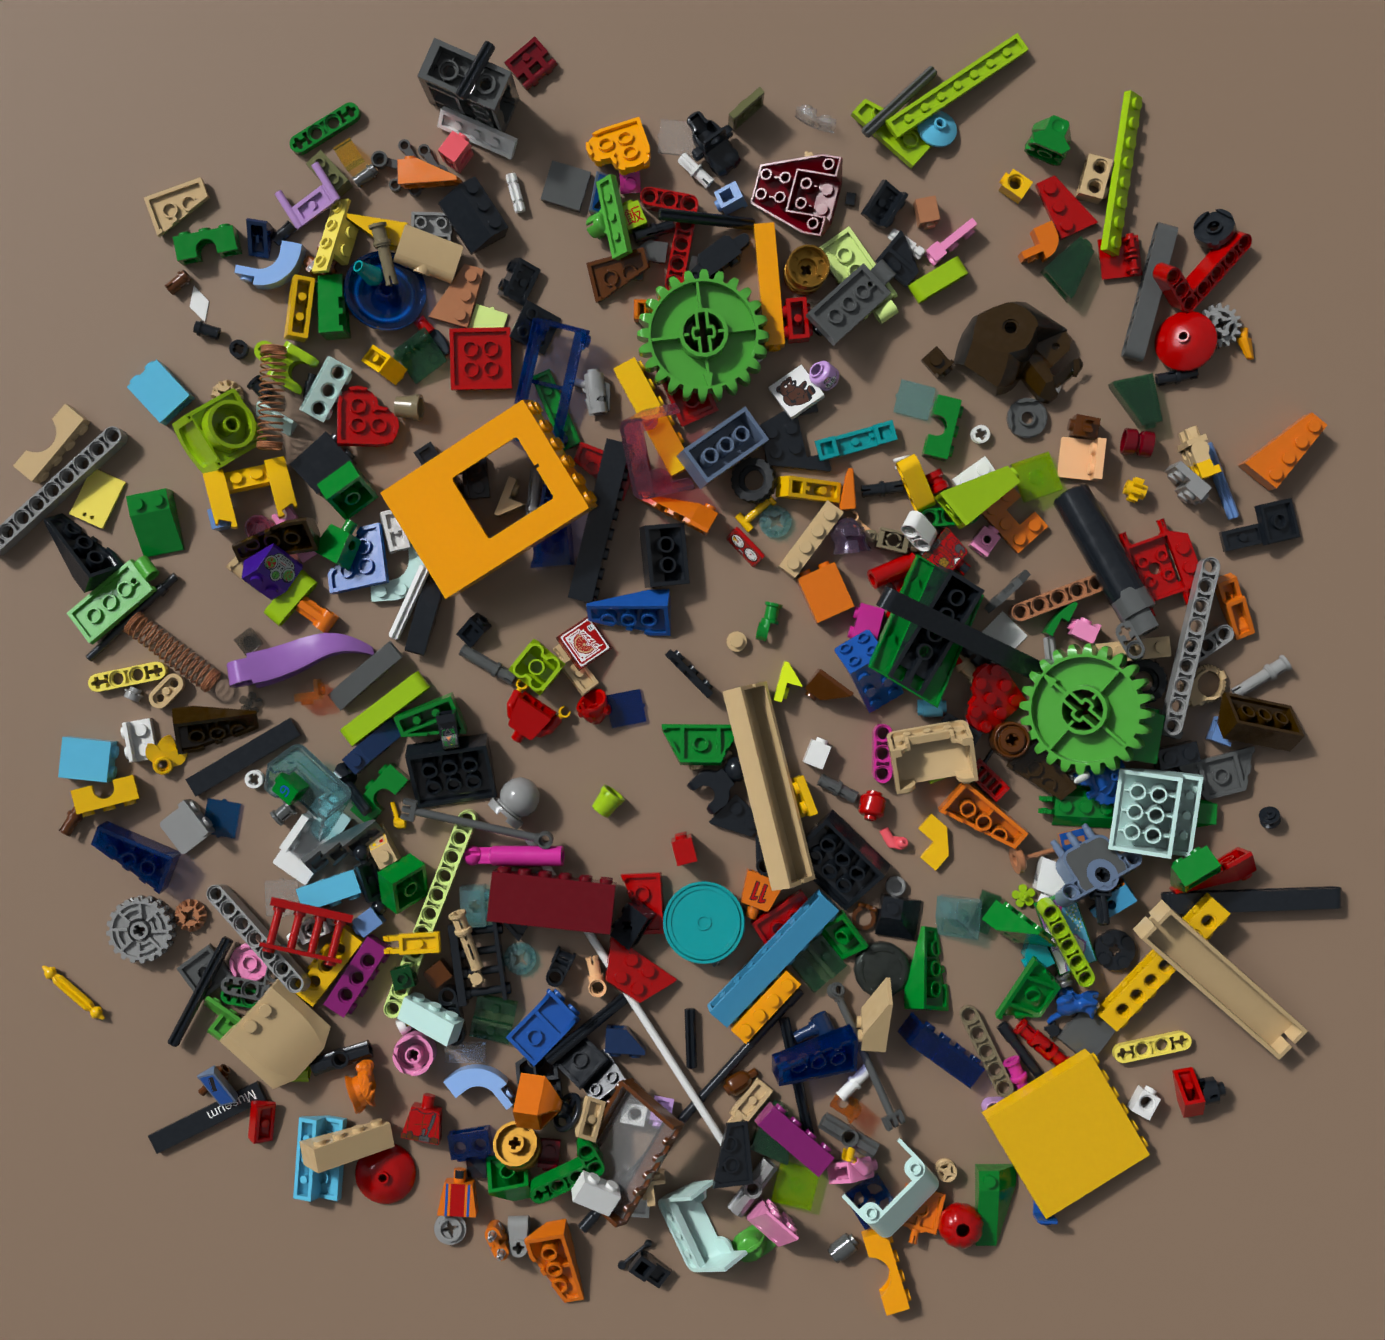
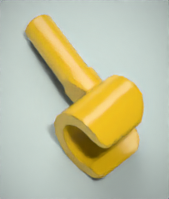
M395 801L390 802L394 814V827L398 829L406 828V820L399 818Z

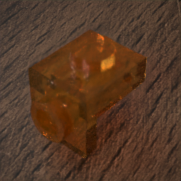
M313 679L314 692L294 694L295 702L301 701V705L314 704L313 700L323 699V695L326 692L325 684L321 683V679Z

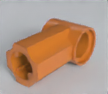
M307 596L299 602L296 608L297 612L313 622V625L323 633H329L339 619L336 614L325 607H321Z

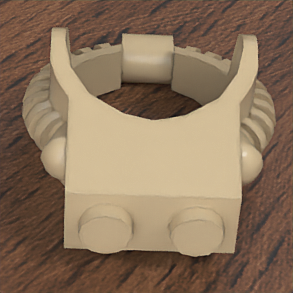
M1209 664L1197 667L1188 706H1203L1205 702L1213 703V701L1219 700L1226 690L1225 679L1227 675L1225 671H1220L1216 666ZM1211 671L1217 674L1220 679L1219 687L1213 695L1205 696L1198 689V680L1201 675ZM1183 683L1179 685L1180 692H1182L1184 689Z

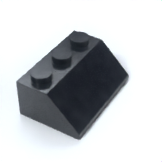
M476 176L457 185L438 203L471 255L506 236L508 226Z
M684 523L645 525L640 527L645 588L690 584Z

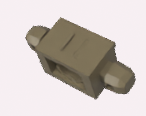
M880 527L878 533H876V530L865 531L864 539L872 543L876 541L875 548L903 555L907 553V549L912 552L920 551L913 546L902 531ZM888 533V535L885 536L886 539L892 535L895 536L899 542L902 540V543H898L896 546H891L888 544V540H885L884 545H882L884 534Z

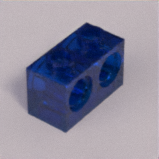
M490 1125L453 1130L447 1136L451 1160L463 1162L469 1160V1157L477 1156L478 1159H482L492 1154L493 1141ZM483 1139L486 1145L480 1147L477 1145L476 1140ZM456 1143H464L466 1149H458Z

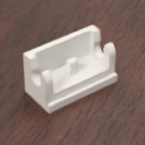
M391 510L380 512L389 554L400 550L405 551L410 548L409 540Z

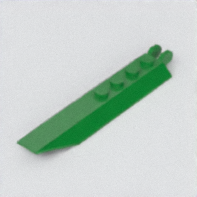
M1077 786L1063 800L1055 796H1039L1040 801H1054L1053 809L1038 808V813L1053 814L1052 825L1082 826L1086 823L1089 827L1111 828L1114 804L1105 805L1099 804L1094 799L1089 800L1086 792L1091 791L1090 787ZM1200 799L1196 828L1217 824L1218 804Z

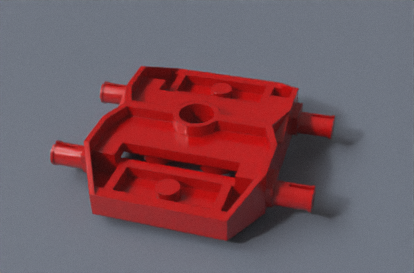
M1163 518L1156 521L1160 533L1149 539L1131 545L1126 532L1118 534L1127 552L1126 556L1133 562L1153 599L1157 601L1180 593L1183 595L1187 605L1198 564L1188 533L1169 531ZM1165 543H1168L1181 581L1177 580ZM1152 563H1156L1159 567L1157 574H1152L1149 571V566ZM1153 608L1150 609L1153 616H1156Z

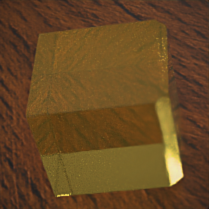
M350 137L333 148L348 172L365 162Z

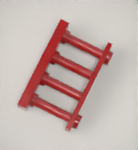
M271 897L269 905L274 906L273 910L275 911L267 942L260 941L259 946L263 947L262 951L275 953V950L307 956L324 960L325 965L336 967V963H342V959L336 958L343 927L347 923H352L354 915ZM286 909L294 910L293 915H295L288 945L287 947L275 945L283 912L285 913ZM307 913L314 915L315 923L308 951L295 949L303 917H306ZM326 918L334 919V924H336L328 956L316 954L323 922H326Z

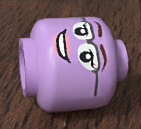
M820 361L812 365L809 379L811 383L821 390L828 391L837 385L839 371L829 362Z

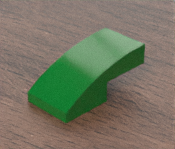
M1069 603L1057 611L1041 633L1053 636L1061 620L1064 622L1070 621L1078 603Z

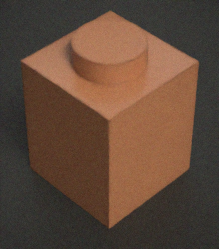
M936 195L915 199L913 207L917 227H923L924 230L936 227L940 221Z

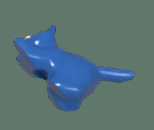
M1073 987L1061 988L1057 993V1012L1048 1018L1047 1023L1051 1024L1062 1016H1070L1078 1012H1085L1093 1019L1094 1014L1100 1007L1098 1000H1096L1099 997V992L1085 991L1081 994H1076Z

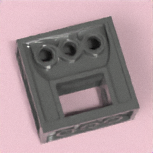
M434 38L417 75L429 103L439 108L443 106L448 107L505 133L519 102V95L512 72L487 62L467 100L464 101L456 96V91L476 56Z

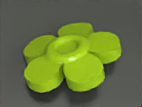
M1020 884L1018 890L1012 892V897L1017 899L1015 904L1018 907H1023L1024 902L1027 906H1031L1034 903L1030 897L1035 895V891L1032 888L1027 889L1025 884Z

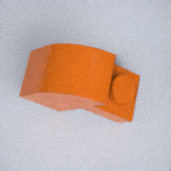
M1052 220L1033 228L1030 232L1035 246L1022 251L1018 255L1021 264L1026 261L1028 264L1035 262L1039 259V256L1042 263H1044L1056 251L1059 237Z

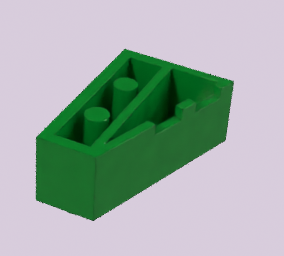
M343 274L318 276V282L315 283L318 295L319 334L326 340L351 338L349 313L344 298L345 276Z
M453 692L400 712L394 717L401 737L439 734L436 721L437 712L456 709L459 733L466 734L468 731Z

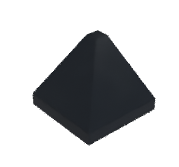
M486 1154L466 1156L467 1176L487 1178Z

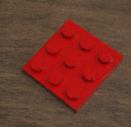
M510 327L449 328L452 391L513 389Z

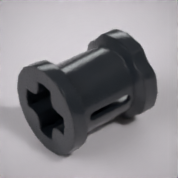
M261 375L255 376L247 385V388L253 390L259 397L263 396L259 393V390L263 389L259 387V384L263 383L259 380ZM267 384L261 385L266 388H272L269 387ZM261 391V393L272 395L274 391ZM265 397V398H260V399L266 401V400H267L268 398H270V397Z

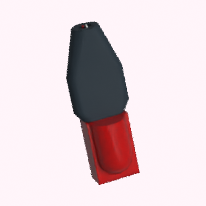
M423 315L414 322L433 349L445 356L450 353L446 338L439 330H435Z

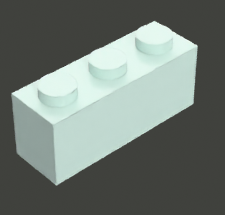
M417 992L404 997L397 1017L400 1021L446 1047L458 1041L464 1019L459 1017L456 1012L446 1010L441 1004L432 1002L425 998L423 994Z

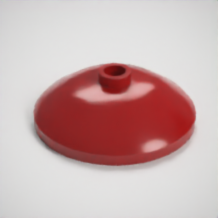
M1183 311L1167 318L1156 333V354L1160 361L1172 370H1195L1207 363L1213 356L1218 341L1217 331L1212 321L1199 312L1192 311L1188 313ZM1183 334H1186V335H1187V338L1184 339V340H1181L1180 337H1181Z
M394 1144L395 1147L361 1158L357 1162L355 1169L356 1183L362 1194L373 1202L380 1204L395 1203L403 1199L411 1191L415 1183L416 1166L414 1160L407 1150L397 1144ZM384 1174L387 1177V1179L382 1180L380 1178V1175Z

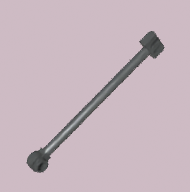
M403 799V804L409 806H402L401 811L405 812L400 816L402 820L414 822L416 816L533 841L542 849L551 847L554 840L552 833L549 831L535 834L417 808L418 800ZM548 836L549 840L545 841L542 837Z
M834 982L827 987V994L838 1004L887 1114L881 1120L885 1129L890 1131L893 1127H898L899 1123H905L904 1115L901 1109L893 1110L868 1052L861 1051V1042H857L858 1029L844 1000L845 988L841 983Z

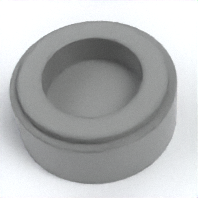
M891 876L886 880L885 889L891 896H901L906 890V883L899 876Z

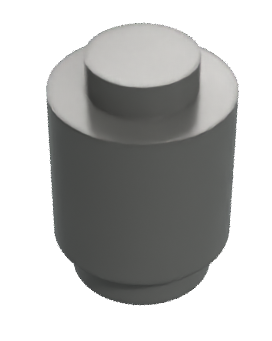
M845 1233L831 1244L828 1252L837 1263L843 1262L858 1250L857 1245L859 1243L853 1234L848 1235Z

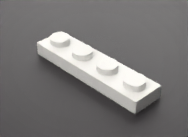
M443 106L440 110L438 128L450 133L452 130L457 134L461 132L470 142L510 160L513 158L518 141L517 138L448 107Z

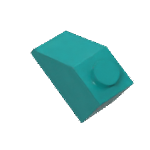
M1023 944L1021 950L1023 959H1021V963L1024 968L1033 956L1037 957L1046 968L1055 964L1047 946Z

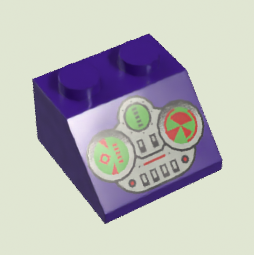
M273 543L244 560L242 580L270 600H273L289 589L302 570L303 565Z

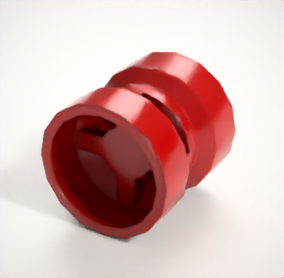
M941 468L925 475L932 494H936L949 487L948 482L943 478Z

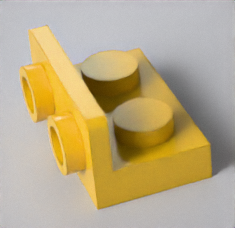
M804 775L791 778L800 818L818 814Z

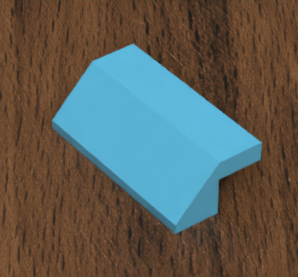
M331 1115L299 1117L293 1199L309 1202L318 1198L334 1201L341 1199L344 1165L321 1173L313 1171L303 1164L299 1141L346 1129L347 1118Z

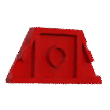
M610 938V951L607 959L608 967L605 981L637 1003L643 1002L677 980L634 949L628 950L614 938Z

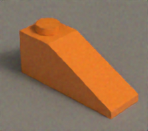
M405 156L404 159H397L398 184L404 189L457 186L463 183L456 175L420 160L415 156Z

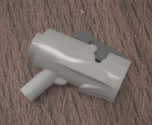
M589 369L584 374V380L574 377L570 378L569 385L580 387L586 393L587 399H585L590 416H600L609 413L610 384L605 382L604 372H599V369Z

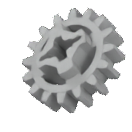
M1221 303L1217 304L1216 307L1211 305L1208 307V310L1205 309L1201 312L1212 321L1214 326L1216 324H1225L1222 328H1215L1218 336L1217 349L1221 348L1222 344L1224 347L1229 346L1230 342L1233 343L1237 340L1235 336L1241 334L1237 330V328L1242 326L1241 323H1237V320L1241 317H1235L1236 309L1229 311L1228 304L1224 308H1222Z

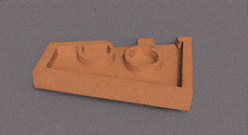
M464 264L428 317L462 328H469L485 270Z

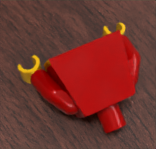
M520 679L516 681L517 689L513 690L507 702V717L510 719L508 725L515 730L511 737L518 743H521L525 737L533 740L535 736L542 738L553 733L562 723V719L567 718L571 713L569 711L566 716L562 715L561 709L565 707L562 706L559 708L558 715L556 716V711L525 692L529 686L519 687Z

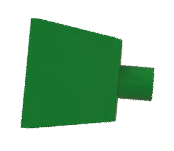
M346 519L341 529L333 524L329 525L320 537L318 551L314 552L349 571L361 544V540L352 535L358 524Z

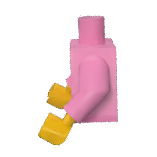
M843 1148L842 1160L832 1161L826 1168L829 1184L854 1183L874 1177V1171L878 1169L877 1161L874 1158L871 1159L870 1156L854 1157V1148Z

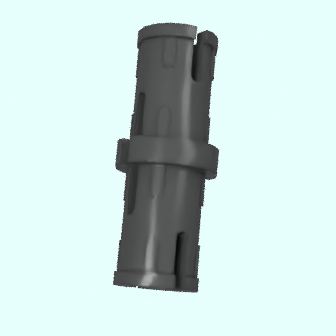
M823 773L817 782L818 786L832 792V795H838L851 803H854L859 793L844 785L842 781L833 780Z

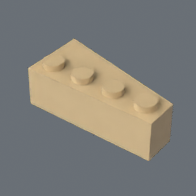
M382 1118L373 1119L370 1123L356 1125L351 1128L299 1141L303 1164L317 1173L395 1147L391 1124Z

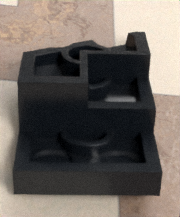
M525 1057L515 1063L517 1084H519L521 1073L546 1076L560 1099H562L563 1090L560 1069L555 1064L550 1065L545 1057L535 1067Z

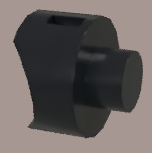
M1213 1076L1198 1079L1206 1102L1205 1105L1219 1104L1220 1096L1226 1095L1224 1083L1216 1082Z

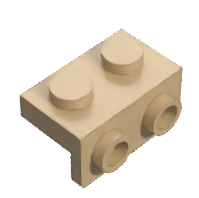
M659 1168L642 1197L643 1200H647L648 1207L656 1206L654 1185L666 1184L664 1169Z

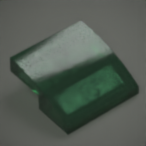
M821 934L813 939L804 951H800L791 964L812 992L819 990L829 979H833L847 966Z
M491 995L477 996L469 1036L509 1045L510 1041L506 1036L513 1029L518 1001L509 999L503 1001V998Z

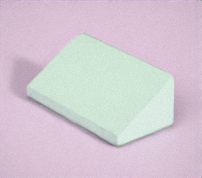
M260 401L256 405V417L263 416L258 413V410L263 409L258 406L259 403H262ZM266 404L260 405V406H263V407L271 408V407L267 406ZM260 411L268 415L284 416V418L263 417L259 419L283 422V425H269L274 428L283 429L282 433L292 436L298 425L297 422L278 411Z

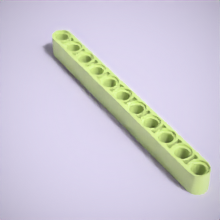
M466 809L458 816L463 817L465 813H469L472 815L473 820L478 821V814L473 809ZM454 825L413 933L419 932L420 927L427 928L428 932L435 931L474 828ZM458 832L465 835V842L460 843L456 840ZM450 851L458 854L457 861L454 862L449 859ZM442 870L449 871L451 875L450 880H444L441 877ZM435 889H440L443 892L442 899H437L434 896ZM427 908L435 910L436 916L434 918H430L427 915ZM426 953L421 955H404L400 965L414 962L418 975ZM392 984L383 1009L387 1017H398L403 999L410 995L413 987L406 988V992L401 993L395 991ZM390 1003H396L399 1011H392Z

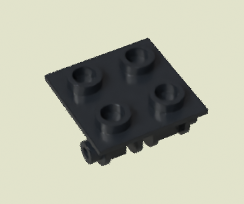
M526 300L509 337L513 341L520 342L545 355L561 318Z

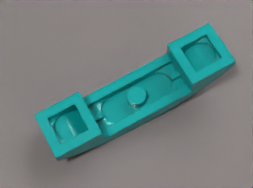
M893 420L868 428L835 437L831 436L814 442L819 460L823 461L896 441L898 438Z

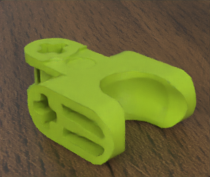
M268 341L258 342L254 348L255 356L260 360L264 356L260 353V346L272 343ZM286 341L283 346L287 347V353L279 355L286 356V359L269 357L262 360L286 363L287 365L285 366L266 364L270 366V369L286 370V372L268 371L267 375L285 376V379L269 378L275 382L285 383L282 386L300 395L303 388L293 380V368L298 364H306L315 368L319 364V360Z

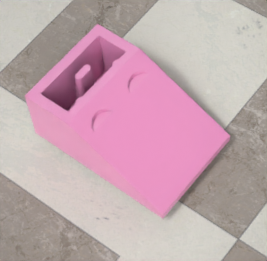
M761 1197L746 1215L747 1220L778 1247L799 1239L796 1232L798 1229L794 1226L793 1219L784 1211L781 1214L777 1209V1205L769 1198L765 1200Z

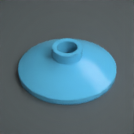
M943 111L937 112L917 126L921 139L933 147L948 146L957 135L955 121Z

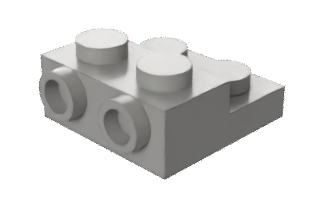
M1182 461L1170 465L1164 471L1168 474L1167 477L1171 482L1179 484L1174 491L1182 502L1192 503L1196 506L1198 503L1202 504L1209 497L1208 492L1212 487Z

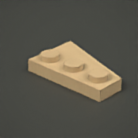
M201 177L144 197L159 238L210 199L204 180Z

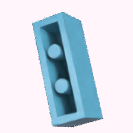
M354 868L301 886L296 889L300 903L322 908L321 906L327 904L330 907L339 905L341 900L348 898L349 901L361 897L362 889Z

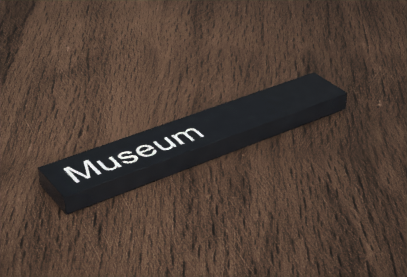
M259 1081L236 1091L238 1099L235 1103L220 1106L217 1101L149 1134L148 1138L156 1154L250 1108L251 1101H265L267 1097Z

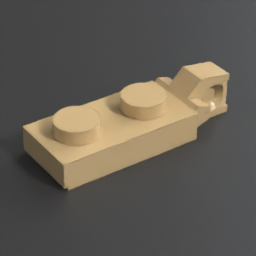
M562 643L553 648L558 658L566 664L562 669L582 696L599 684L586 665L581 667Z
M757 1077L734 1104L729 1112L732 1116L727 1122L749 1121L772 1094L773 1089Z

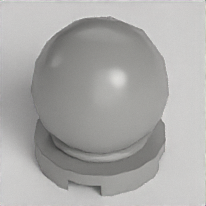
M523 777L513 778L503 785L500 791V798L492 797L488 805L497 815L500 812L508 818L505 822L518 829L524 824L521 817L529 816L536 810L540 793L537 786L531 780Z

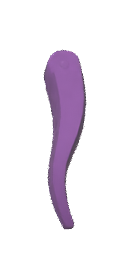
M339 633L314 634L272 648L246 653L247 658L228 662L229 685L233 688L256 685L257 688H261L298 675L317 663L335 655L360 653L372 656L375 653L373 647L348 635Z

